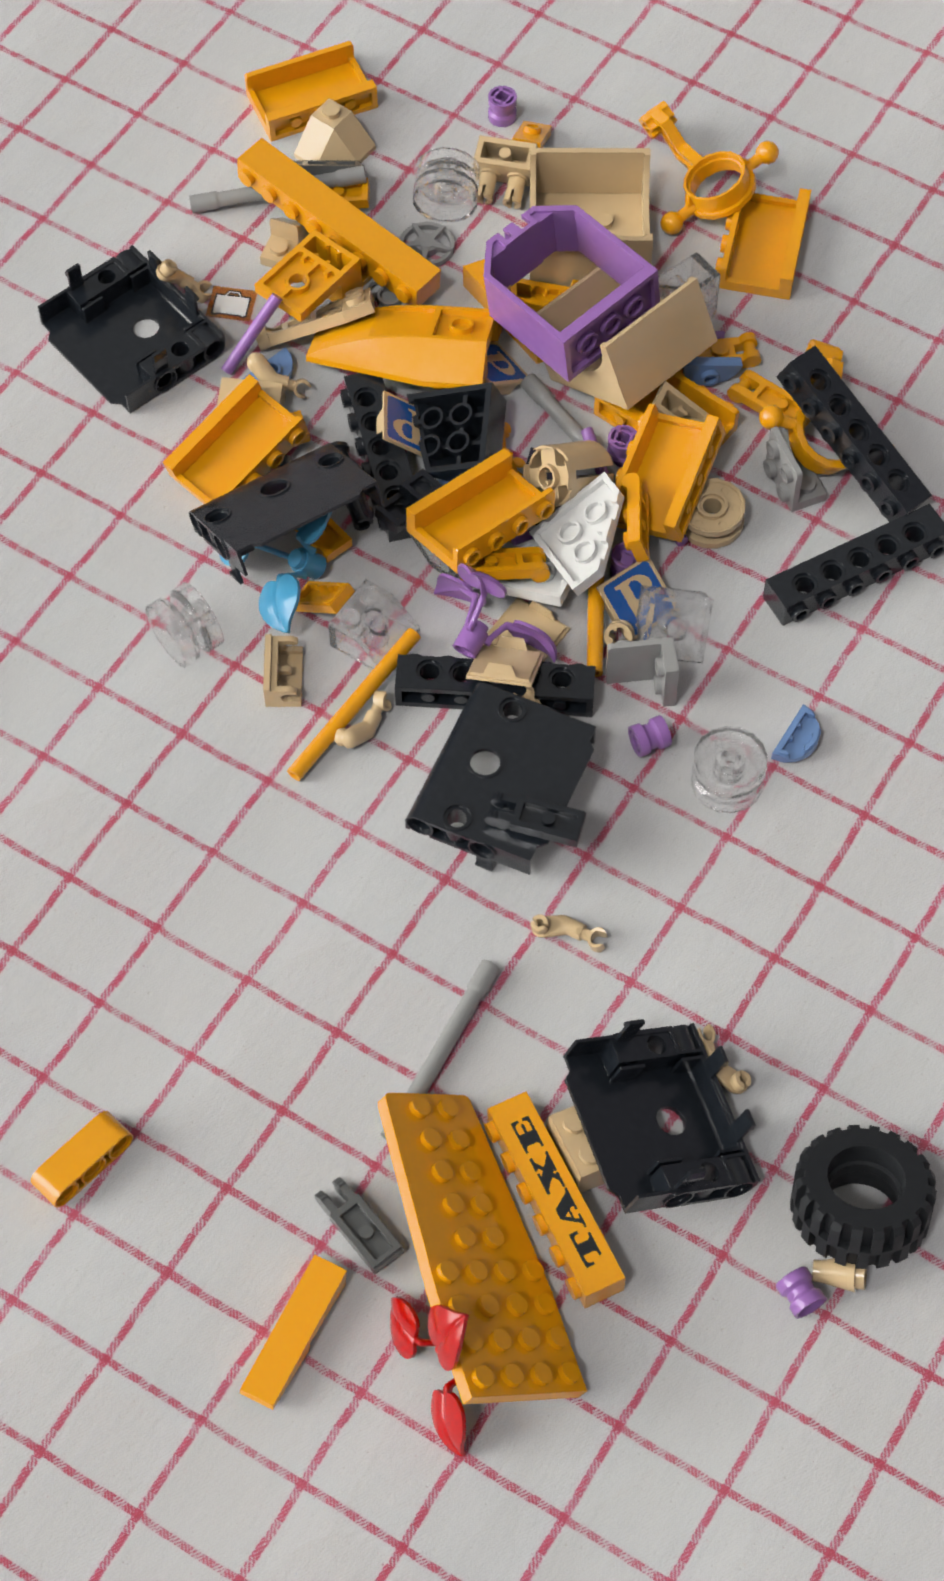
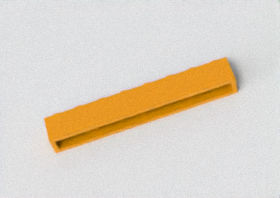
M263 138L259 139L237 158L238 178L245 186L252 187L261 194L265 201L276 205L288 218L295 219L303 225L309 233L315 229L361 259V269L370 275L378 285L384 286L393 292L402 303L422 305L440 288L441 269Z

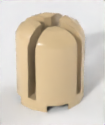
M586 440L547 444L533 449L536 451L532 454L529 464H524L523 478L540 492L549 487L555 490V508H559L601 475L576 476L575 470L612 466L614 464L609 452L596 441ZM551 472L553 479L547 480V473ZM606 473L614 483L615 473Z

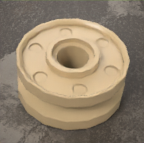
M707 478L685 533L688 541L696 546L709 549H718L735 541L744 528L745 499L741 491L731 482L720 478Z

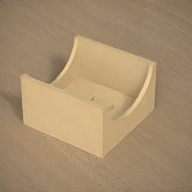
M530 148V208L532 206L577 205L651 264L653 234H650L649 220L650 148ZM554 251L543 260V263L530 272V280L570 287L573 279L581 280L598 266L579 251Z
M597 267L536 313L561 332L618 288L620 284ZM692 276L689 277L686 283L665 299L660 298V302L608 342H603L600 345L602 356L570 382L566 381L545 363L550 379L629 410L718 341L698 279Z

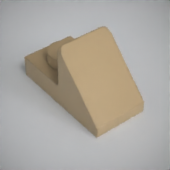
M283 217L270 219L271 236L260 255L261 265L273 268L307 236L308 231L299 222Z

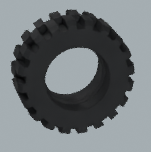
M849 1125L847 1130H841L840 1127L827 1131V1137L823 1134L819 1135L811 1141L810 1146L804 1148L799 1162L796 1164L790 1199V1210L793 1213L792 1220L795 1228L798 1231L802 1230V1239L809 1246L814 1244L816 1246L815 1251L824 1258H827L829 1255L835 1258V1263L842 1266L850 1263L855 1264L856 1269H868V1265H875L877 1269L889 1266L891 1260L894 1263H899L908 1258L909 1253L916 1252L929 1230L937 1194L935 1189L936 1179L932 1170H929V1162L923 1154L917 1155L918 1149L908 1140L906 1142L901 1141L900 1135L889 1131V1133L881 1132L880 1127L870 1125L869 1129L860 1128V1125ZM847 1184H863L881 1191L893 1204L879 1209L858 1208L840 1199L833 1190Z

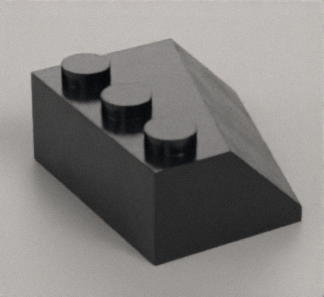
M492 382L407 394L409 404H413L415 407L416 415L412 416L414 426L419 428L421 435L419 447L425 471L432 477L450 482L502 450L507 400Z

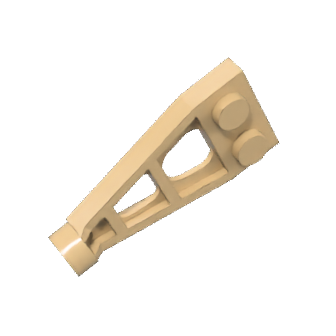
M353 288L345 293V298L315 309L302 322L294 318L274 328H269L265 325L256 338L259 348L263 351L274 345L336 327L375 313L374 297L371 289Z

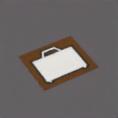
M213 286V294L210 297L205 316L250 322L257 296L255 291Z

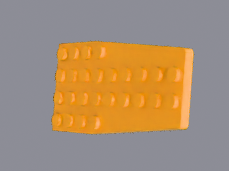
M387 1093L378 1101V1109L430 1306L441 1304L454 1311L469 1314L457 1367L452 1370L463 1405L579 1398L587 1392V1388L553 1293L544 1274V1268L538 1260L470 1099L465 1095Z

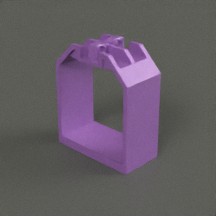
M532 206L521 215L528 225L521 229L511 222L503 228L505 238L497 233L486 241L483 277L490 317L554 371L570 382L602 356L600 345L603 342H608L660 302L658 270L579 206ZM554 251H579L618 282L620 286L559 332L508 290L507 287L513 286L538 267Z

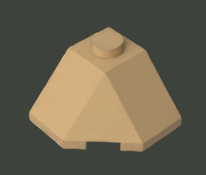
M329 98L310 116L295 150L294 157L298 160H359L362 163L376 149V145L353 112Z

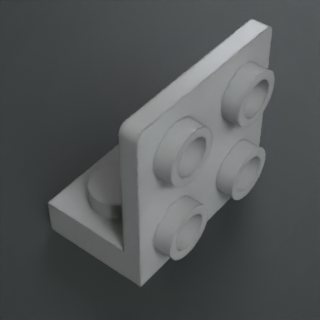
M777 426L770 428L769 440L766 442V460L763 461V467L767 477L774 480L779 499L782 502H786L791 512L826 501L827 493L816 473L805 468L795 458Z
M652 637L648 640L639 641L620 640L607 645V684L653 680L655 695L661 694L663 707L676 706L679 666L674 637Z

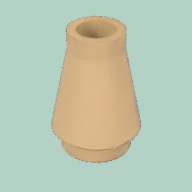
M835 1258L825 1260L814 1259L812 1281L855 1293L856 1289L865 1290L867 1269H856V1265L850 1263L842 1266L835 1263Z

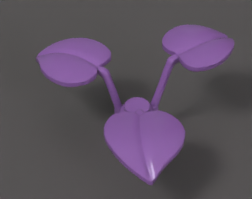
M460 563L457 567V572L462 580L446 573H441L438 576L434 595H444L471 602L465 624L452 645L456 651L468 658L474 659L477 657L483 644L490 647L496 637L505 630H508L514 637L524 638L526 644L546 653L555 663L557 649L554 642L545 632L531 624L520 620H515L513 623L507 621L488 636V626L477 620L482 607L487 603V594L489 593L498 598H504L507 594L506 588L495 578L486 573L476 571L474 568ZM472 587L480 589L481 595L474 592Z

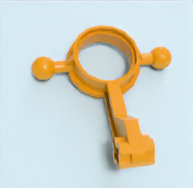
M665 101L660 102L647 111L646 114L640 117L639 122L648 136L654 139L661 135L676 159L688 169L683 182L685 206L677 212L669 211L663 215L660 225L664 233L669 235L679 233L683 228L684 221L692 215L700 219L715 220L728 217L742 209L751 200L756 190V176L753 170L761 164L769 165L776 161L779 155L777 145L771 141L761 142L756 148V154L749 159L728 151H719L702 157L681 136L674 125L677 121L674 117L675 114ZM725 170H734L741 173L738 181L724 193L709 198L696 197L699 185L709 176Z
M815 339L810 340L806 351L816 345L842 379L843 362L841 360L843 351L839 347ZM768 405L761 410L759 422L764 428L770 430V428L777 426L778 428L788 429L790 448L795 458L805 468L816 474L831 475L847 469L840 459H827L819 455L809 445L804 430L808 417L803 414L801 408L797 411L795 418L784 415L782 410L776 405Z

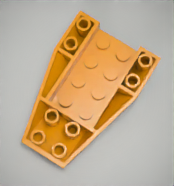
M439 305L376 307L375 313L316 332L306 354V361L417 386L432 387L434 389L483 384L488 375L487 351L490 342L499 341L503 327L490 317L489 309Z

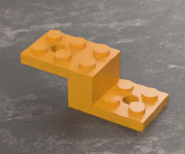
M314 229L259 279L254 286L255 292L268 300L272 293L280 296L282 301L278 307L302 322L326 299L332 302L346 297L345 293L356 287L363 288L372 277L361 269V259ZM303 282L305 284L299 288L291 286L292 283Z

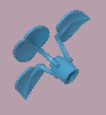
M332 512L296 529L298 530L296 539L303 547L292 550L290 554L267 545L255 547L288 559V564L294 571L278 574L276 581L267 582L262 588L259 597V611L262 618L269 626L278 631L290 633L291 621L297 609L301 592L300 583L297 578L304 580L307 577L318 579L325 572L326 558L316 553V547L310 544L320 538ZM249 553L242 556L243 562L246 561ZM219 554L221 561L225 565L230 566L229 561Z

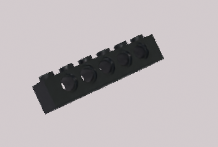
M816 345L792 360L776 376L783 388L801 408L803 414L809 418L822 438L833 449L842 464L847 467L860 484L862 490L868 494L878 507L880 513L889 522L916 510L932 496Z
M362 373L344 376L345 389L340 390L343 407H349L350 414H347L350 431H356L358 438H354L358 457L364 456L365 462L362 463V470L378 482L383 501H386L399 492V484L412 476V471L405 449L383 440L382 432L376 434L377 416L382 410V392L387 391L384 380L380 377ZM371 499L373 506L379 505ZM377 518L380 531L386 530L389 542L413 537L407 532V527L398 534H395Z
M931 504L925 505L766 579L763 599L782 626L792 621L799 622L806 618L809 613L820 608L827 609L839 599L848 595H857L865 587L874 583H882L890 578L891 575L901 570H910L918 562L929 557L935 558L940 556L944 552V522Z
M398 654L395 678V705L463 709L475 685L478 683L489 684L510 693H515L518 696H523L526 693V687L502 683L492 684L493 682L466 679L474 659L455 658L453 656L435 657L422 656L420 654ZM547 661L542 662L532 685L535 691L534 698L538 699L542 705L568 716L592 717L596 666H586L580 663L567 665L553 664Z

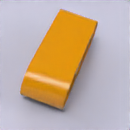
M103 1111L40 1165L32 1175L31 1183L56 1208L62 1207L129 1147L133 1140V1135L109 1111Z

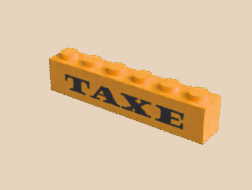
M527 1091L487 1108V1123L484 1124L486 1133L492 1143L498 1142L503 1151L500 1154L502 1164L508 1174L514 1172L519 1182L516 1185L517 1192L524 1205L530 1203L535 1213L532 1219L540 1236L546 1235L552 1245L549 1247L550 1256L557 1268L563 1266L568 1276L565 1283L574 1300L579 1298L585 1309L623 1291L626 1277Z

